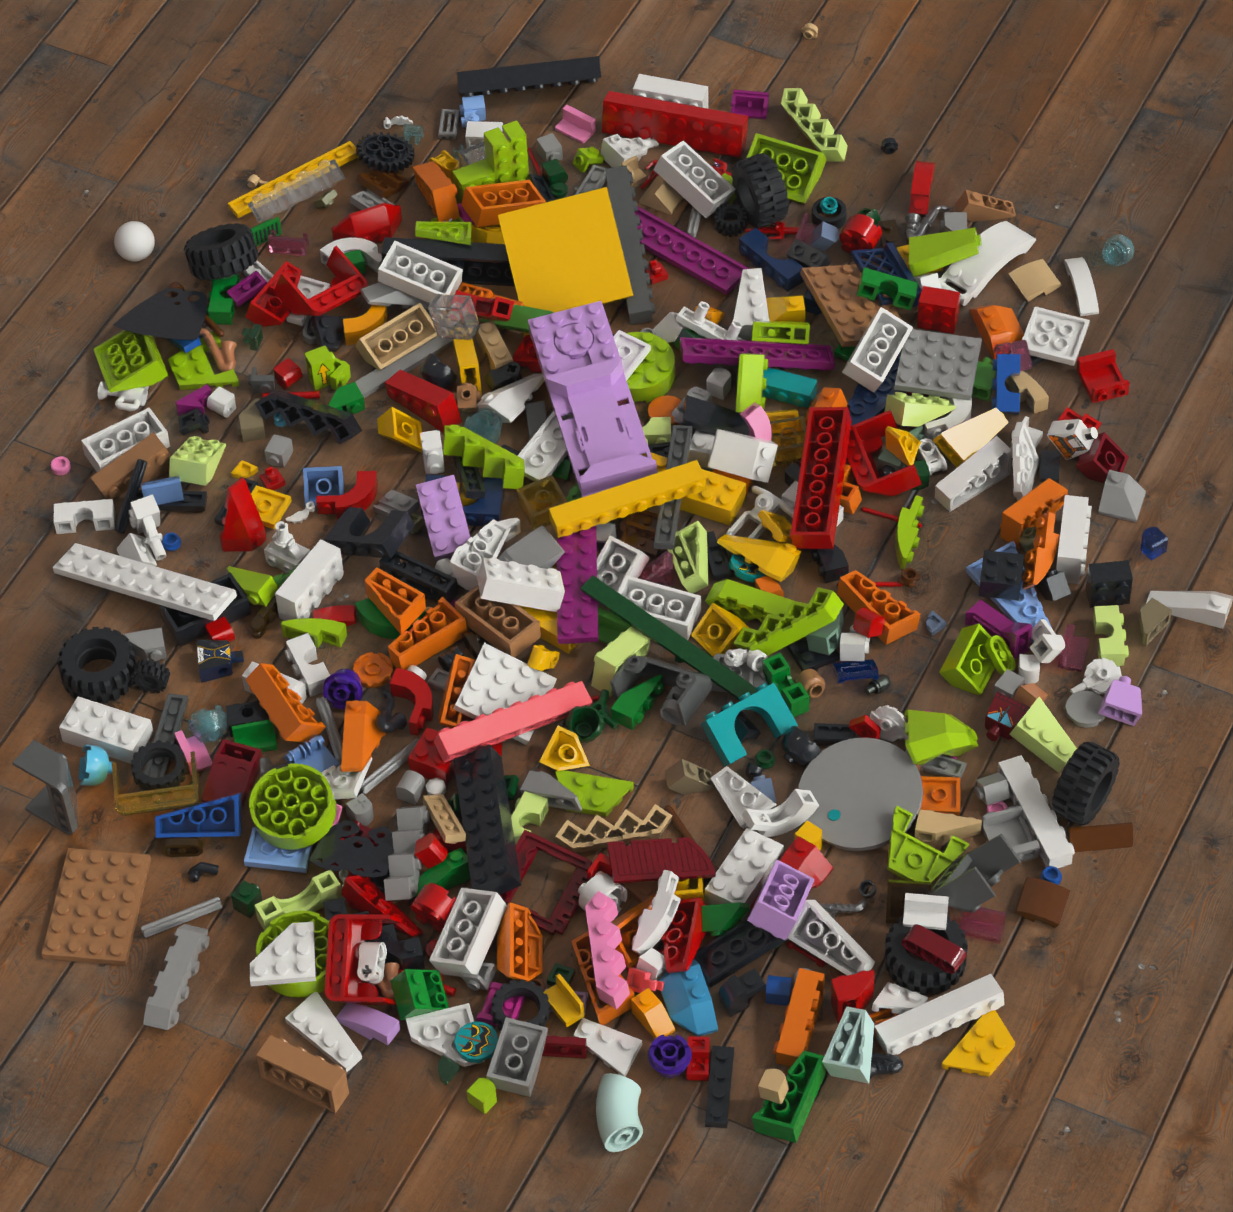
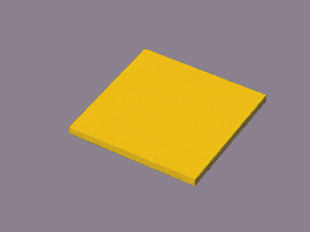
M607 187L498 215L518 300L523 302L526 307L553 311L555 313L598 301L606 304L634 296Z

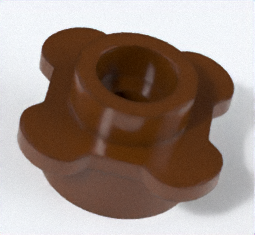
M913 568L902 570V575L898 577V582L911 588L916 587L920 574Z

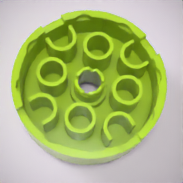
M629 332L627 334L651 345V351L627 380L634 404L635 401H646V403H649L655 398L664 396L673 386L675 381V355L671 346L662 338L650 332ZM624 399L621 402L628 403V400Z
M288 764L286 767L277 770L274 768L268 771L255 784L249 799L251 817L258 833L266 842L281 849H301L316 843L330 830L336 816V801L327 779L317 769L304 764Z
M293 911L283 914L272 920L265 931L259 935L256 945L257 956L292 923H314L316 981L268 985L274 991L289 997H308L314 992L321 993L325 990L330 920L328 921L321 917L319 913Z

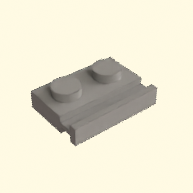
M369 189L366 192L361 191L352 195L350 198V203L361 210L381 203L393 204Z
M392 489L379 500L378 505H373L374 512L385 517L392 510L407 511L410 516L420 507L418 500Z

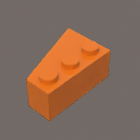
M377 567L364 580L366 595L400 634L406 631L426 609L424 593Z

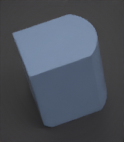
M824 221L813 230L812 246L824 252L828 250L839 239L837 227Z

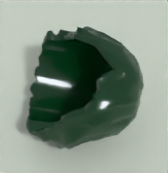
M575 706L570 710L566 718L567 730L576 733L581 743L593 741L604 729L603 715L592 706Z

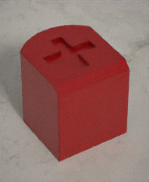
M289 358L274 367L275 382L285 390L303 378L300 367Z
M866 607L861 608L856 612L853 629L867 638L880 636L883 632L885 618Z
M225 616L206 624L208 640H227L229 642L235 640L233 629Z
M432 833L416 841L414 855L427 868H432L442 863L447 857L448 850Z

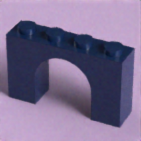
M426 475L425 482L443 478L446 475ZM484 477L485 498H480L474 504L463 507L468 526H486L493 519L497 522L501 521L505 493L502 478ZM421 507V516L424 517Z

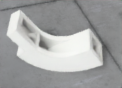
M362 238L339 239L320 249L321 262L325 266L335 246L343 253L360 249L365 264L377 273L382 264V255L378 253L377 245Z
M947 397L949 403L955 405L956 409L952 410L944 418L925 423V438L933 440L944 431L970 420L972 399L970 401Z
M794 789L787 800L781 805L770 810L745 809L742 816L750 830H758L763 836L773 837L787 833L800 826L816 811L819 804L810 790Z

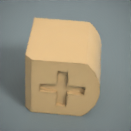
M778 1069L765 1070L758 1085L761 1098L782 1104L789 1090L785 1074Z

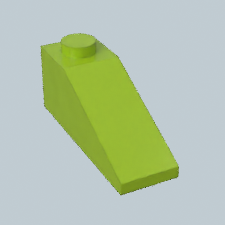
M753 321L752 341L809 344L810 324L808 322Z
M231 566L227 568L249 601L254 605L267 606L279 589L271 575Z

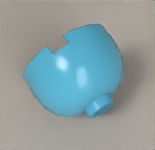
M84 745L82 751L86 752L85 757H80L79 780H82L80 785H99L105 781L107 774L112 773L113 762L109 761L107 752L101 747Z

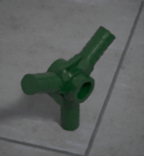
M602 689L598 701L591 706L597 709L603 715L604 722L615 730L618 728L619 723L609 716L610 713L606 704L609 691Z

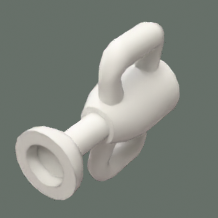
M101 381L98 387V399L103 400L108 395L119 397L115 402L117 409L135 411L139 406L145 405L149 386L110 393L106 382Z

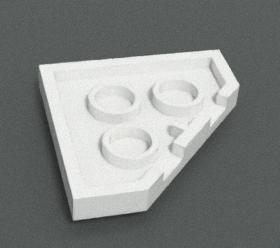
M1017 422L1011 434L1013 447V495L1017 498V501L1031 492L1040 465V459L1024 422Z
M372 757L362 772H341V765L338 767L333 765L321 772L327 779L335 800L357 797L371 764Z
M292 923L250 963L251 986L316 981L314 923Z
M469 1003L406 1018L412 1042L463 1067L478 1064L463 1060L455 1048V1036L459 1029L467 1023L474 1022Z

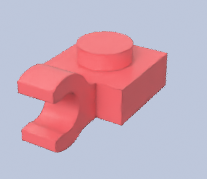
M629 968L627 983L632 991L641 993L647 988L652 991H663L664 982L650 979L651 972Z

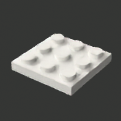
M1034 307L1021 341L1019 352L1074 366L1090 320Z

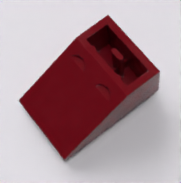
M223 739L214 756L201 801L207 802L242 792L243 806L264 764L261 749Z

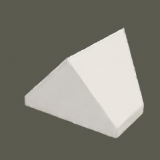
M669 312L653 329L656 335L667 343L675 342L682 328L689 329L675 321L678 313Z

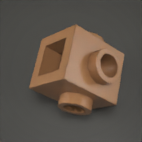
M463 383L461 386H457L454 398L456 404L458 403L459 413L478 412L477 403L481 401V391H477L476 385Z

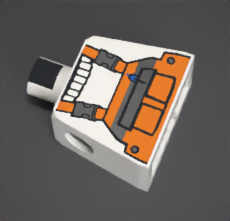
M1072 419L1053 421L1047 436L1063 457L1069 460L1088 452L1093 440L1097 438L1098 432L1095 427L1087 428L1082 420Z

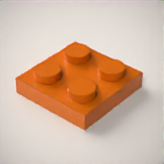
M921 776L923 784L921 809L960 816V777Z

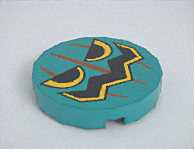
M733 554L729 561V568L735 571L734 574L745 581L755 582V579L766 576L758 570V565L745 562L743 555Z
M471 1022L459 1029L455 1036V1048L463 1060L470 1063H481L487 1058L489 1060L493 1057L498 1036L492 1026L484 1022Z

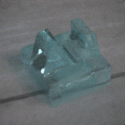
M404 124L405 140L410 142V138L414 136L415 143L419 144L421 138L424 137L425 130L423 127Z

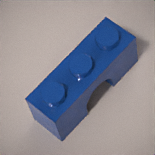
M997 354L996 359H993V370L996 371V378L992 379V390H996V397H992V409L997 408L1003 414H1019L1020 393L1008 391L1005 387V380L1010 376L1020 375L1021 354Z

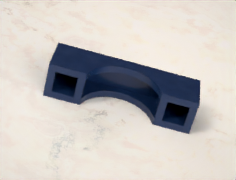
M757 228L739 238V252L741 255L747 257L754 266L761 268L765 275L772 278L779 287L788 292L804 282L800 274L801 269L804 267L793 258L780 260L769 256L766 253L768 251V237Z

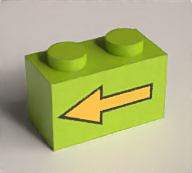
M322 346L304 353L308 379L314 390L317 391L330 386V375L336 370L333 364L336 362L333 352H329L326 346Z

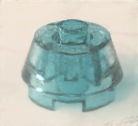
M478 409V413L472 417H467L465 428L496 444L501 437L502 420L491 409Z
M215 705V710L207 711L203 708L191 715L192 719L187 720L189 723L188 729L200 742H214L227 733V713L223 711L222 706Z

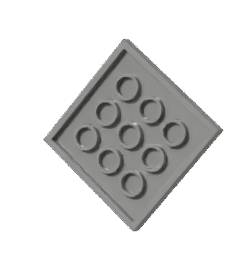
M912 329L902 347L894 390L971 401L982 339Z

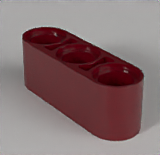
M918 924L912 926L901 942L903 947L909 952L950 974H954L967 957L966 952L961 947Z

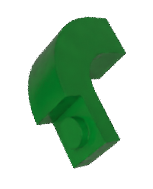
M369 598L355 603L357 617L369 632L387 639H396L401 635ZM424 610L417 619L421 620L426 615V611ZM413 623L409 626V628L406 631H409L413 627Z

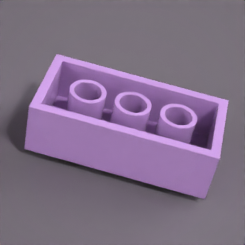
M454 475L416 485L436 563L445 558L451 560L455 550L471 538Z
M776 860L747 921L786 941L799 917L815 879Z

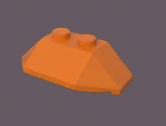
M984 305L969 309L992 359H996L997 354H1015L1018 352L1024 332L1012 308Z
M458 654L455 655L444 688L438 715L439 724L454 728L460 722L474 721V719L453 708L476 660Z
M510 902L507 905L497 931V969L509 978L529 982L543 973V936L536 922L530 916L529 908Z

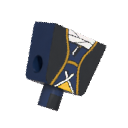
M197 640L198 667L201 683L231 676L233 674L232 664L244 662L243 650L231 652L230 642L227 640Z

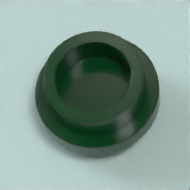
M556 182L551 185L550 191L554 198L561 199L568 193V186L563 182Z
M760 750L755 756V764L763 769H770L775 764V756L770 750Z

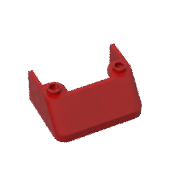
M335 246L326 263V266L336 276L332 279L330 288L307 299L285 273H282L273 292L293 314L298 316H321L361 295V289L368 287V282L344 253Z
M889 410L851 426L847 459L861 490L892 497L922 485L914 464L880 478L871 455L882 449L883 442L881 437L886 436L885 429L887 426L898 429L893 414Z
M337 914L331 918L328 930L325 995L329 1000L364 1005H396L395 1000L378 997L376 986L371 983H363V980L358 977L357 970L361 943L365 942V940L377 939L382 932V923H402L403 919L392 915Z

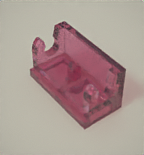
M271 230V235H268L269 251L271 253L306 256L309 246L308 234L303 233V238L276 236V231Z

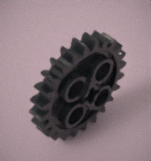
M373 132V136L367 134V137L362 136V139L358 140L356 156H358V160L362 161V164H368L367 168L374 167V171L380 169L382 173L384 170L390 173L393 170L397 173L398 169L404 171V167L409 168V165H412L415 149L412 148V144H408V140L403 141V137L397 138V134L391 136L389 132L386 135L380 132V135Z

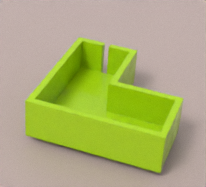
M517 120L502 125L503 131L510 140L506 139L499 127L484 132L486 159L453 171V182L457 188L455 197L459 204L462 203L466 187L526 180L529 175L526 133Z

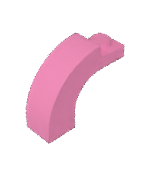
M754 402L740 413L748 426L749 436L771 441L772 431L769 418L763 408Z

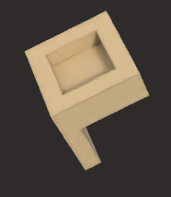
M637 156L621 163V166L627 165L628 173L632 172L633 183H630V187L634 186L635 188L645 182L647 175L639 168Z

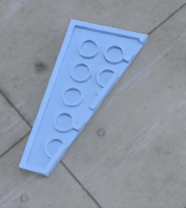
M1014 540L996 550L997 552L1018 554ZM983 558L966 567V573L979 587ZM1022 579L1019 601L989 597L1014 623H1030L1033 628L1041 619H1044L1050 625L1048 618L1043 612L1042 604L1036 596L1037 593L1034 586L1026 590L1022 589Z

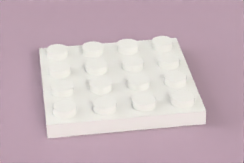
M484 643L453 709L472 719L482 714L487 716L498 708H509L517 701L523 703L534 695H545L547 691L553 689L557 678L540 670L533 669L527 666L526 663ZM534 730L513 737V739L527 745Z

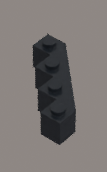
M279 389L255 403L264 420L280 412L289 428L305 420L314 436L330 428L339 445L362 431L353 414Z
M344 898L323 902L325 918L328 921L337 914H347ZM369 911L360 912V913H355V914H369ZM394 924L382 926L381 935L377 939L365 940V942L385 943L387 949L385 963H398L401 970H420L425 968L419 937L398 941Z

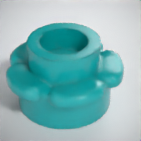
M826 197L820 202V207L825 214H834L837 211L838 204L835 198Z

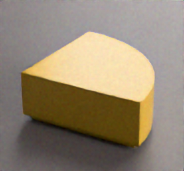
M241 460L231 472V477L237 479L240 477L249 478L258 472V467Z

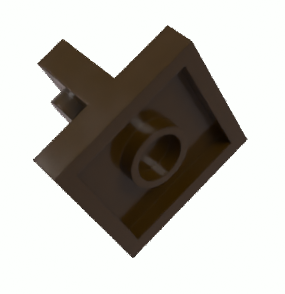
M888 879L886 923H897V919L904 916L905 893L929 895L931 882Z

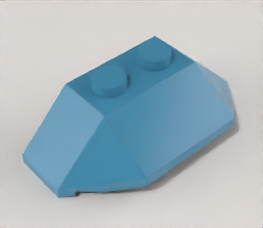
M693 959L688 971L668 973L666 971L659 981L664 982L661 994L670 1020L691 1031L695 1036L718 1032L712 999L699 963Z

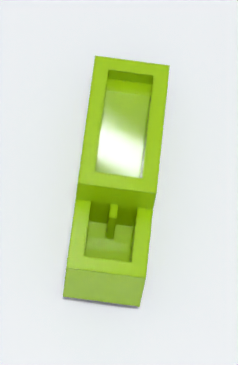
M303 618L286 620L281 623L284 637L293 639L309 633L315 647L318 648L322 642L341 648L347 637L346 624L333 620Z

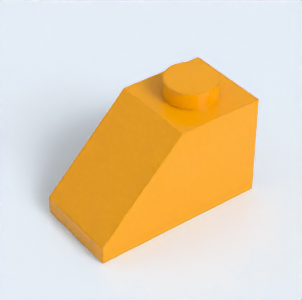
M649 988L631 999L632 1014L654 1039L664 1034L665 1037L675 1032V1027L662 1002Z

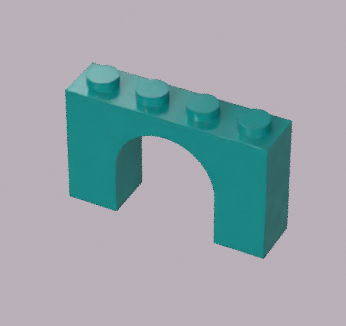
M764 683L755 688L756 693L751 695L748 692L740 696V702L733 704L731 701L722 706V712L717 714L713 711L704 716L706 721L700 724L724 767L747 755L736 735L734 727L735 719L740 711L753 710L759 713L766 721L775 738L786 733L792 726H798L775 683L769 686L767 683Z

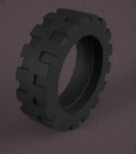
M157 740L155 743L149 742L145 747L141 746L139 751L134 753L133 760H131V770L136 785L138 784L140 789H145L148 793L156 792V794H162L165 791L166 793L171 792L174 787L178 788L180 783L184 782L185 774L188 772L183 750H180L178 745H173L170 741L162 742V740ZM156 757H169L176 762L174 770L164 777H149L142 772L143 766L149 760Z
M512 980L507 985L506 983L503 984L500 990L497 989L492 999L491 1015L493 1016V1023L497 1024V1028L500 1031L507 1017L503 1012L502 1005L506 1000L514 996H525L532 999L537 1004L538 1014L532 1020L526 1022L545 1027L549 1017L550 1002H548L549 998L547 994L543 993L544 990L540 986H535L536 983L531 981L528 983L526 980L517 982Z

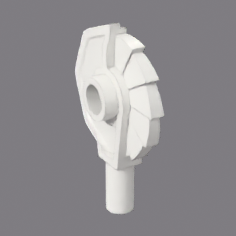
M1105 658L1093 660V662L1086 666L1085 679L1079 685L1071 688L1070 692L1074 694L1087 689V691L1091 690L1098 695L1105 694L1112 681L1119 680L1122 676L1120 666H1116L1112 660L1109 661Z
M886 705L883 707L879 706L876 711H871L870 719L881 728L879 738L891 742L897 739L902 740V738L905 740L909 739V735L907 736L905 733L906 722L903 718L904 716L896 708Z

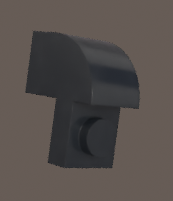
M755 968L739 977L734 974L720 987L718 993L720 1002L729 1016L732 1017L749 1007L748 998L766 989V984Z

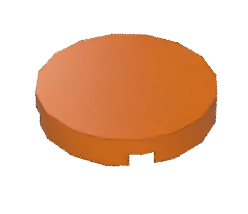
M669 395L655 398L648 407L649 420L651 417H671V428H673V425H680L671 414L679 406L681 399Z
M368 652L361 655L355 661L353 671L360 677L363 687L378 688L391 680L393 665L390 658L385 654Z

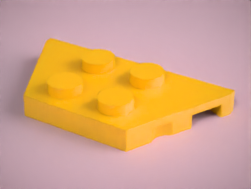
M992 1010L980 1017L942 1062L943 1069L948 1070L949 1067L962 1069L964 1073H977L981 1076L990 1077L1015 1047L1014 1039L996 1010Z

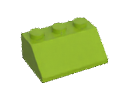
M741 353L739 355L736 412H743L754 402L765 409L766 397H762L763 389L766 390L767 386L764 370H768V359H765V354Z
M980 624L961 629L939 672L951 686L976 695H982L995 669L985 648L986 640L991 638V636Z

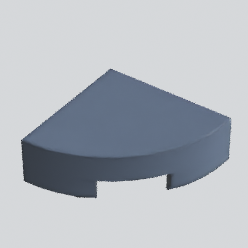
M933 610L929 613L926 621V629L931 637L945 628L947 623Z

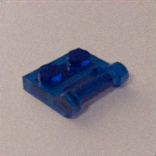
M873 659L833 663V670L838 684L849 680L879 679L878 667Z

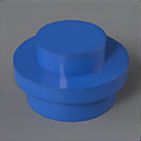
M167 533L162 539V545L167 551H175L181 546V538L176 533Z
M1049 866L1041 872V879L1059 885L1062 881V874L1058 868Z

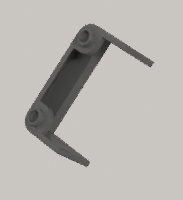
M629 657L610 681L615 700L617 701L622 693L632 689L640 677L652 679L662 674L663 684L673 687L677 686L679 689L684 690L676 702L681 724L686 726L712 689L710 677L655 658Z
M33 740L12 762L17 768L46 784L39 794L27 805L25 810L67 835H72L78 829L77 795L73 786L67 758L61 752L57 753Z
M1000 834L955 860L928 894L949 897V907L973 913L981 907L980 904L995 897L996 894L990 886L997 884L1001 880L1000 876L1002 873L1020 863L1021 860L1004 836Z

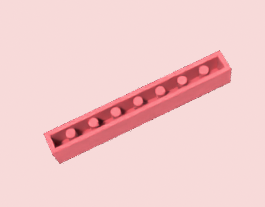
M582 681L578 683L570 682L561 689L553 688L547 691L545 695H534L526 702L517 701L509 708H498L487 716L485 714L479 715L474 721L460 722L452 729H449V727L444 728L438 732L434 743L445 763L488 744L494 745L565 719L570 710L575 706H590L592 700Z

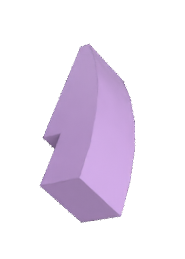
M347 1003L335 1017L339 1023L369 1040L375 1038L386 1045H389L400 1031L399 1020L376 1009L355 1003Z

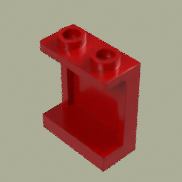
M1114 349L1077 358L1076 371L1092 403L1122 397L1129 393L1130 382L1129 380H1124L1115 362L1116 353Z

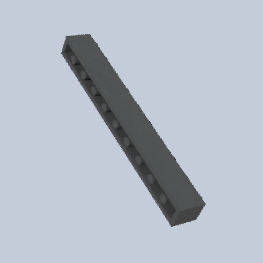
M627 165L608 168L605 171L610 202L634 295L633 297L626 298L630 323L634 325L653 321L652 314L655 313L654 302L650 303L649 300L653 298L651 287L647 288V284H650L649 273H645V269H648L647 260L642 258V255H646L644 244H640V240H643L642 230L637 229V226L641 225L639 215H635V212L638 211L637 201L632 199L636 197L634 186L630 187V183H633L632 172L628 173Z

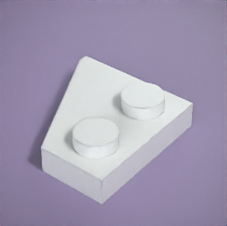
M887 982L874 1001L872 1011L878 1012L879 1008H890L891 1013L901 1014L926 1003L928 997L900 987L897 984Z

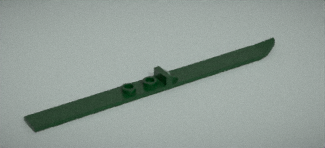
M594 575L580 588L589 597L675 655V661L678 663L685 662L699 673L708 675L712 682L738 700L740 696L748 692L751 695L757 692L755 686Z

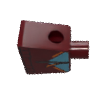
M997 691L985 717V728L988 730L986 733L987 738L991 741H997L999 736L1008 740L1012 739L1013 737L1009 734L1030 707Z

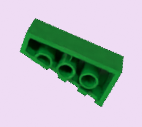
M808 1051L801 1053L787 1071L786 1080L789 1090L782 1104L765 1100L759 1112L752 1116L755 1132L794 1143L797 1142L827 1072L822 1063L823 1055Z

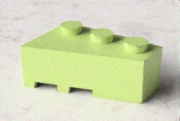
M696 521L676 532L674 550L668 549L682 585L689 593L693 594L708 586L707 531L699 521Z

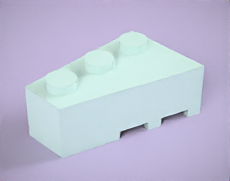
M846 1007L822 1061L830 1076L869 1084L874 1023L866 1010Z

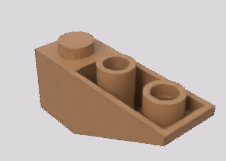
M965 190L955 204L956 212H967V220L972 222L1013 218L1016 216L1013 202Z

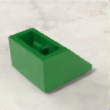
M404 969L390 980L400 1020L449 1008L439 970Z

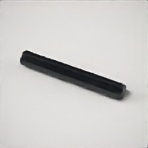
M138 459L115 527V531L124 534L130 517L128 510H131V502L136 500L147 466V461Z

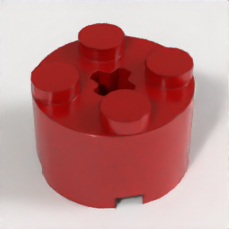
M855 214L854 217L850 216L839 235L842 249L846 252L874 249L882 236L881 227L873 224L874 220L866 215Z
M429 883L424 885L410 908L416 914L415 919L423 925L429 923L436 931L441 933L456 898L453 897L451 899L447 896L449 891L437 884Z

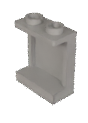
M1010 806L1005 810L989 812L982 816L981 828L987 841L1002 834L1021 862L1038 858L1040 846L1037 840L1033 841L1023 818L1022 806Z

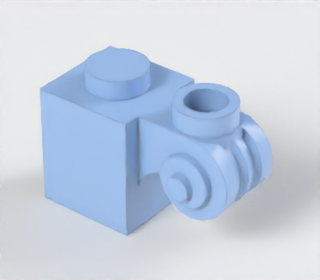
M483 95L462 97L463 105H459L460 115H464V117H461L462 128L467 127L468 121L479 122L486 120Z

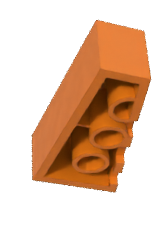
M854 570L840 577L837 594L855 613L859 609L866 607L885 618L882 635L878 636L885 645L918 629L921 613L916 610H910L907 608L906 603L901 600L898 602L891 597V593L877 588L876 583L860 572Z
M442 597L438 600V605L428 609L426 615L421 620L417 619L409 631H404L388 646L392 664L396 668L407 670L410 665L417 666L461 640L462 634L468 632L465 618Z
M260 663L245 679L250 691L256 695L260 701V706L266 710L270 716V721L276 725L280 731V736L285 741L309 742L315 735L318 736L326 728L322 722L317 723L313 718L315 713L310 708L307 709L300 703L302 698L298 693L288 689L290 684L274 665Z
M799 968L795 985L791 991L790 1003L785 1010V1022L781 1023L780 1040L775 1042L773 1054H776L777 1064L791 1067L801 1053L808 1050L824 998L825 974Z

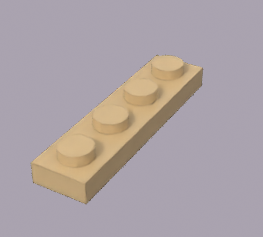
M443 794L424 795L423 805H426V810L429 811L430 817L444 842L456 844L466 841V833Z

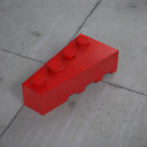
M401 369L384 382L387 395L441 432L444 433L445 425H459L462 422L452 392Z

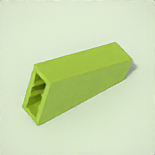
M975 228L909 237V267L913 277L979 254V246H982L981 235H977Z

